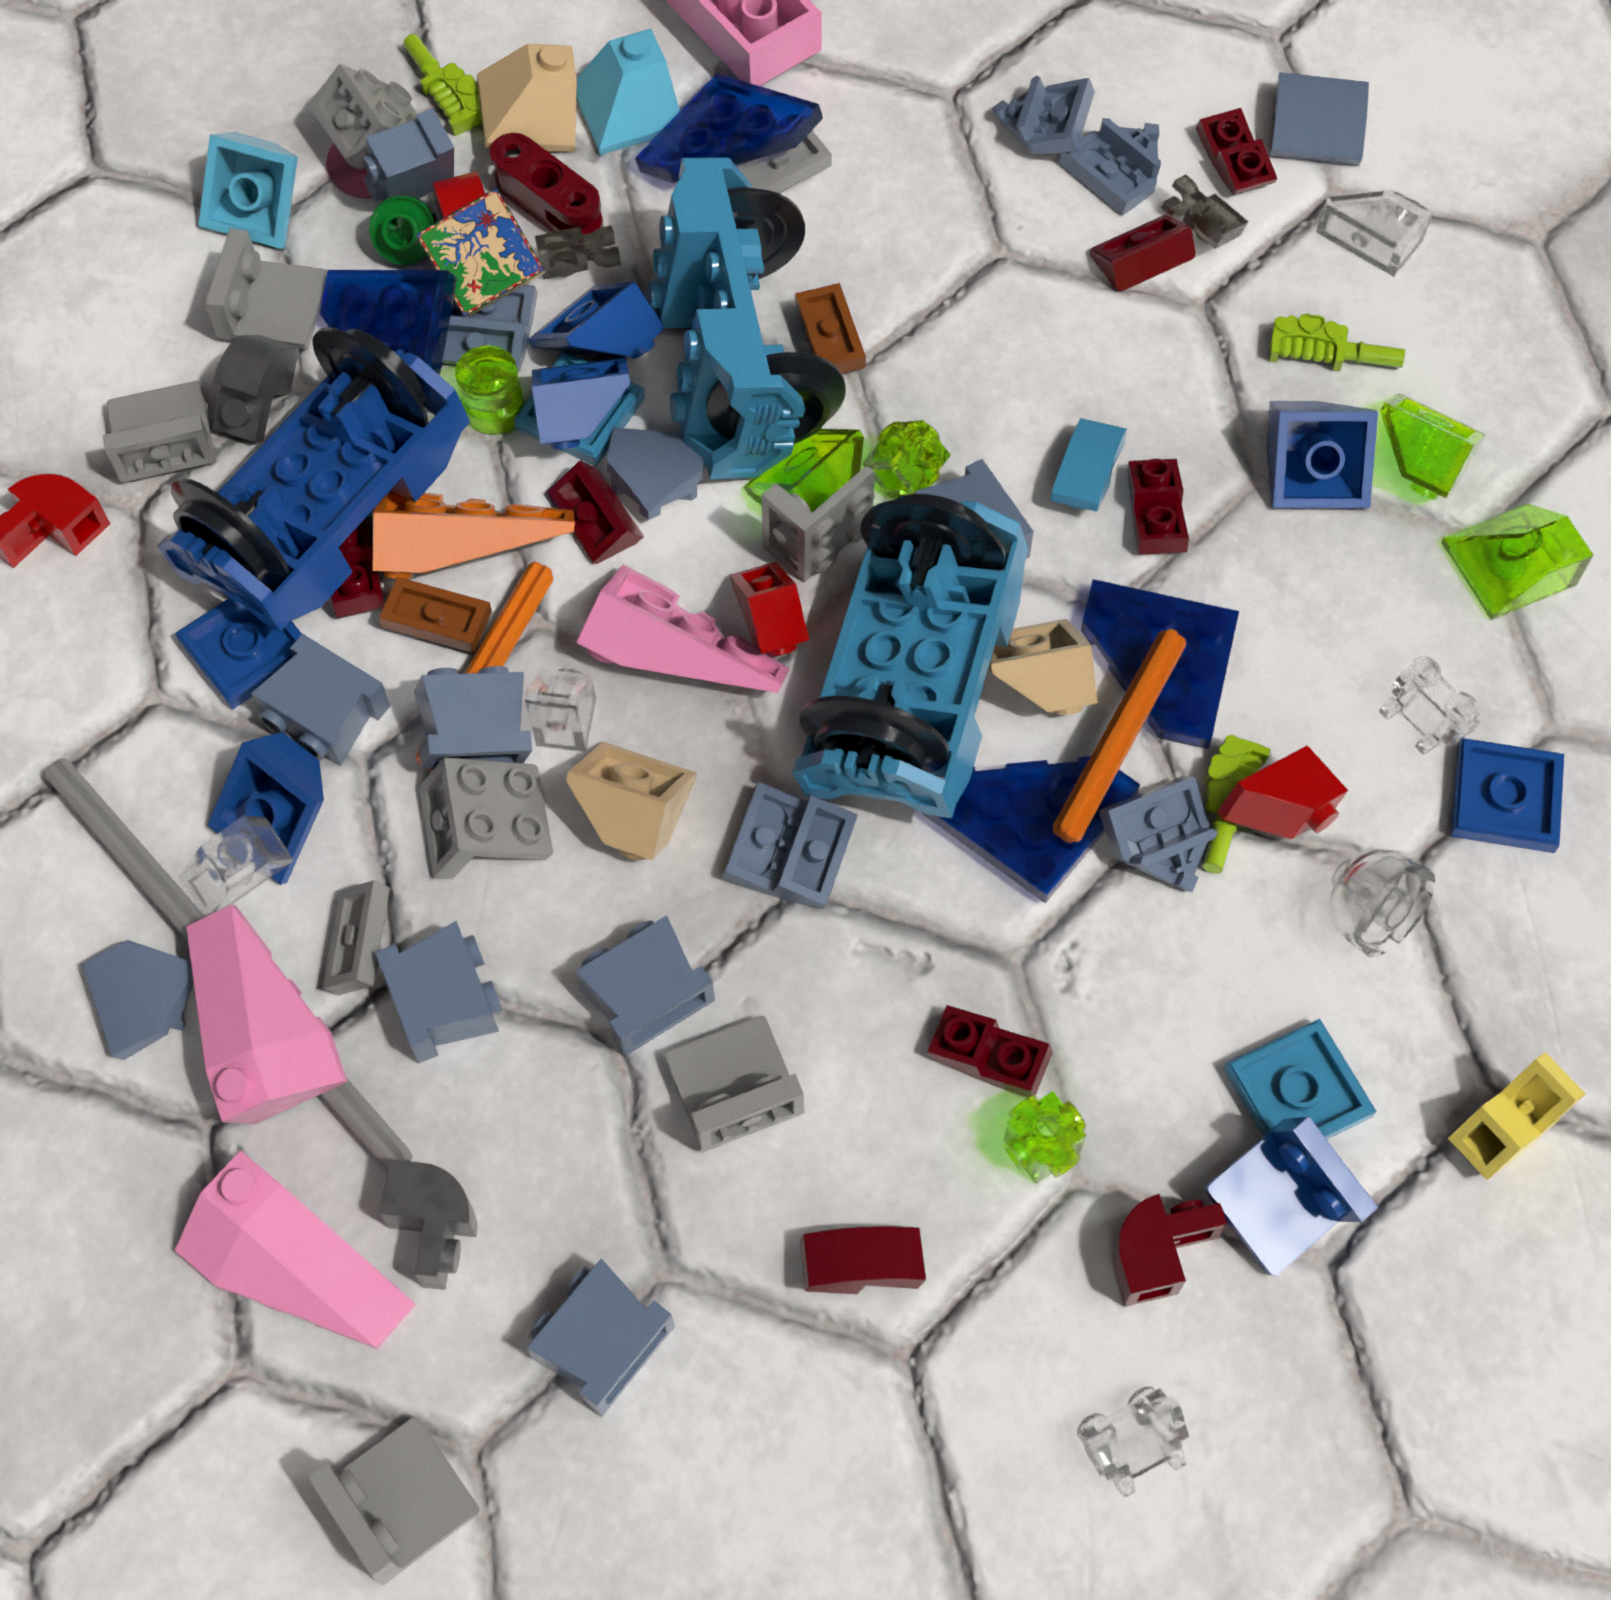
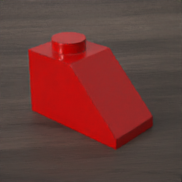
M777 562L730 574L731 583L751 640L761 654L767 652L771 656L788 654L797 649V644L809 641L797 585Z
M1307 745L1237 782L1217 813L1225 821L1294 839L1310 829L1315 833H1319L1327 828L1339 816L1336 807L1349 790Z

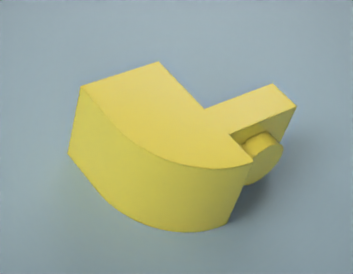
M1545 1052L1522 1071L1502 1092L1475 1111L1448 1139L1486 1180H1489L1553 1127L1586 1093Z

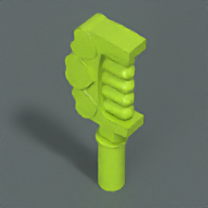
M408 35L403 41V46L420 68L421 74L426 76L420 80L422 90L426 96L429 94L433 96L434 101L438 103L439 108L448 117L451 132L454 136L481 124L478 87L474 77L465 74L464 70L458 68L455 63H449L441 68L438 60L434 59L418 35Z
M1306 313L1302 314L1299 319L1294 315L1288 317L1279 316L1275 319L1269 348V362L1277 363L1279 355L1281 357H1288L1290 355L1294 359H1298L1300 356L1303 360L1313 358L1316 362H1321L1324 359L1325 363H1333V371L1341 370L1344 359L1356 361L1357 364L1363 362L1402 368L1405 349L1366 344L1363 341H1360V343L1347 342L1348 327L1338 325L1334 321L1326 323L1323 316Z
M1228 735L1225 738L1217 754L1210 760L1204 777V785L1206 787L1204 807L1206 811L1217 814L1216 821L1212 823V826L1218 833L1215 840L1209 841L1202 867L1206 871L1215 874L1222 873L1233 834L1237 831L1236 823L1223 820L1217 811L1237 782L1260 771L1259 768L1266 763L1271 750L1258 743L1238 738L1235 735Z

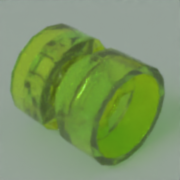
M483 345L472 348L462 355L455 368L460 398L469 417V425L482 434L498 435L507 433L515 428L514 418L524 406L515 359L508 351L498 346Z

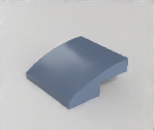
M1279 72L1269 156L1359 166L1363 158L1369 82Z
M443 283L438 314H433L426 355L427 361L520 372L534 318L538 294L536 287L523 285L472 316L464 317Z
M758 781L751 793L720 878L783 900L824 909L830 897L858 814L813 795H810L804 801Z

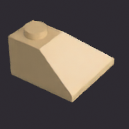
M527 43L477 74L485 149H490L491 144L496 138L513 132L529 137L547 151L574 152L577 78L572 46Z
M1067 619L1014 628L1008 647L994 646L988 667L990 672L1048 713L1071 715L1082 711L1085 705L1098 703L1091 644Z
M602 742L568 771L566 782L603 844L619 849L620 854L630 859L653 860L668 845L695 783L697 772Z

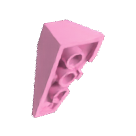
M625 565L618 569L600 591L576 642L587 648L590 656L604 663L615 662L625 667L774 693L779 692L790 670L767 653L761 654L757 647L746 639L739 636L724 637L719 633L718 627L714 624L716 619L704 611L698 612V614L687 612L676 604L680 595Z
M229 905L186 926L205 1071L222 1122L257 1124L348 1082L331 1031L320 1017L314 1016L300 997L302 992L293 980L287 979L272 960V953L237 906Z
M241 1150L200 1193L174 1250L216 1288L260 1302L268 1308L294 1315L312 1322L318 1327L376 1349L382 1345L416 1306L411 1299Z

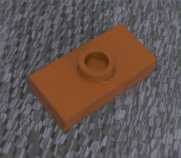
M840 283L795 293V306L812 354L829 360L841 373L866 368V355Z
M397 577L381 611L379 620L382 628L475 653L492 614L490 602Z

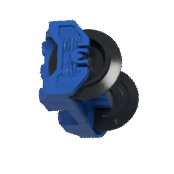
M324 327L314 334L312 339L313 350L327 377L218 492L188 478H177L171 484V494L178 506V509L173 513V518L179 530L168 534L157 546L177 576L193 585L204 582L240 602L263 623L280 632L291 620L319 609L353 572L341 553L339 546L390 490L416 502L447 468L461 432L470 423L456 390L422 359L411 353L404 354L401 349L395 352L387 343L361 330L349 329L344 332L336 328ZM425 408L434 415L430 422H428ZM263 583H266V584H268V585L275 586V587H278V588L272 593V591H271L267 586H265Z

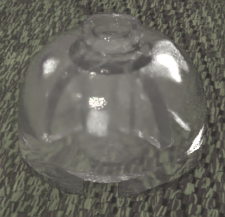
M1375 849L1357 856L1354 860L1348 859L1336 869L1331 880L1333 887L1330 894V917L1335 928L1352 946L1367 957L1383 955L1386 952L1378 946L1384 944L1390 938L1399 944L1420 921L1433 896L1425 890L1427 880L1435 883V875L1415 858L1398 850Z

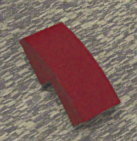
M1241 108L1199 120L1196 130L1220 178L1233 194L1276 182L1278 178L1262 138L1258 140L1253 139Z
M1155 458L1129 461L1130 499L1138 554L1187 552L1189 535L1182 508L1184 489L1177 459Z
M366 517L339 546L341 553L353 572L331 596L337 618L380 609L385 605L379 571H373V541Z
M946 1005L927 1053L929 1057L966 1075L1034 1100L1053 1051L1050 1043L1000 1029L996 1019Z
M878 1226L843 1228L803 1234L800 1238L804 1289L806 1292L857 1295L865 1286L918 1289L926 1281L920 1227Z

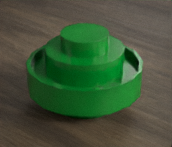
M399 195L384 200L375 208L370 219L369 234L374 248L383 258L394 264L410 265L423 261L428 256L415 234L438 221L435 213L427 203L415 196Z

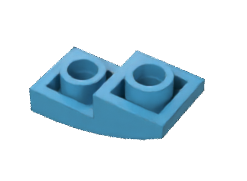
M1080 418L1060 465L1050 501L1066 504L1078 510L1087 509L1098 512L1110 487L1112 469L1124 447L1127 428Z

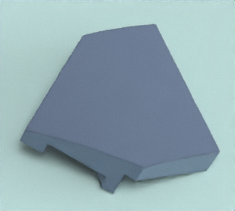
M1036 75L1031 79L1026 93L1018 99H1012L1009 104L1002 100L992 108V111L1000 122L1033 154L1077 151L1095 91L1089 78L1048 85L1044 88L1041 78Z
M1103 118L1099 131H1092L1080 138L1077 151L1061 153L1059 164L1123 216L1155 191L1157 176L1161 167V160L1158 159L1157 142L1160 135L1159 124L1145 123L1143 129L1119 127L1111 119Z
M613 427L607 456V472L611 474V489L615 494H626L639 505V513L647 520L661 515V507L677 499L691 501L697 497V482L703 480L705 470L704 459L683 442L681 433Z
M1182 776L1098 810L1111 848L1118 861L1182 890L1193 892L1199 878L1194 874L1208 841L1215 840L1218 833L1214 829H1208L1210 824L1195 776Z
M126 940L81 964L112 1057L126 1060L166 1036L170 1027L183 1031L186 1022L182 1013L194 983L191 961Z

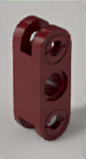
M507 133L495 139L491 144L489 152L492 164L496 168L494 177L497 189L505 197L572 246H588L599 240L604 230L603 217L600 211L601 201L598 190L591 183L532 139L521 133ZM515 149L521 152L513 158L505 157V153L509 150Z

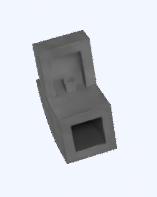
M241 335L232 341L221 357L213 383L221 385L212 429L253 442L263 441L273 395L290 394L300 348L261 335Z
M389 1160L380 1215L389 1229L422 1232L414 1275L423 1288L445 1290L448 1273L455 1274L459 1266L461 1243L460 1240L454 1239V1236L477 1237V1220L474 1209L460 1183L446 1170L428 1163Z

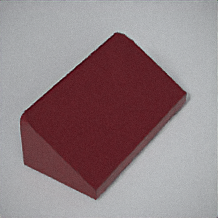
M1165 214L1092 247L1090 255L1111 285L1121 292L1194 259L1196 251L1192 228Z
M579 460L546 492L557 509L573 510L575 520L573 533L591 561L595 564L622 552L644 538V535L617 495L612 491L602 473L594 466Z

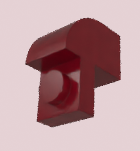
M1156 1194L1146 1198L1131 1210L1121 1227L1113 1250V1268L1124 1307L1179 1294L1186 1279L1176 1248L1219 1239L1227 1225L1221 1202L1204 1206L1202 1200L1186 1201L1173 1206L1170 1209L1171 1214L1166 1215L1160 1194Z

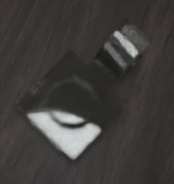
M1185 174L1175 179L1172 187L1181 194L1182 201L1173 196L1163 202L1162 210L1172 217L1184 215L1182 221L1195 231L1196 236L1201 241L1210 244L1215 249L1241 236L1249 222L1216 194L1206 197L1199 191L1197 184L1188 175Z
M612 225L601 227L593 233L582 235L580 227L535 236L538 259L546 272L542 274L543 280L558 276L566 277L577 272L588 270L587 261L591 260L604 268L621 266L618 247L603 248L615 244Z

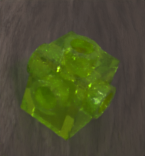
M924 420L896 421L881 431L878 436V444L862 465L864 467L868 466L875 472V481L889 498H898L902 495L915 494V491L933 485L940 476L939 470L951 454L941 443L937 431Z
M1052 1091L1040 1100L1035 1095H1032L1021 1101L1009 1112L1011 1119L1008 1120L1004 1136L1005 1151L1013 1164L1022 1172L1026 1170L1035 1184L1051 1174L1055 1178L1063 1175L1081 1160L1080 1153L1086 1138L1084 1133L1086 1124L1072 1103L1069 1101L1062 1103L1054 1091ZM1046 1126L1052 1135H1044L1039 1129Z

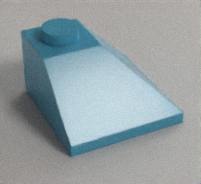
M651 28L608 41L577 77L576 101L600 155L684 130L668 66Z
M238 132L210 134L198 226L228 234L230 228L246 230L251 241L279 249L285 248L298 157L277 143Z

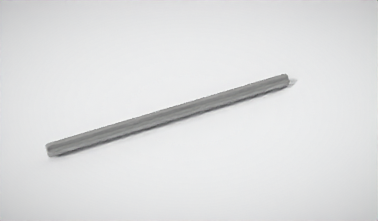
M65 758L57 759L54 764L48 766L45 770V777L49 780V783L188 942L186 926L204 918L205 915L71 762ZM348 1079L347 1083L320 1094L386 1171H388L390 1159L411 1161L412 1154L409 1148Z

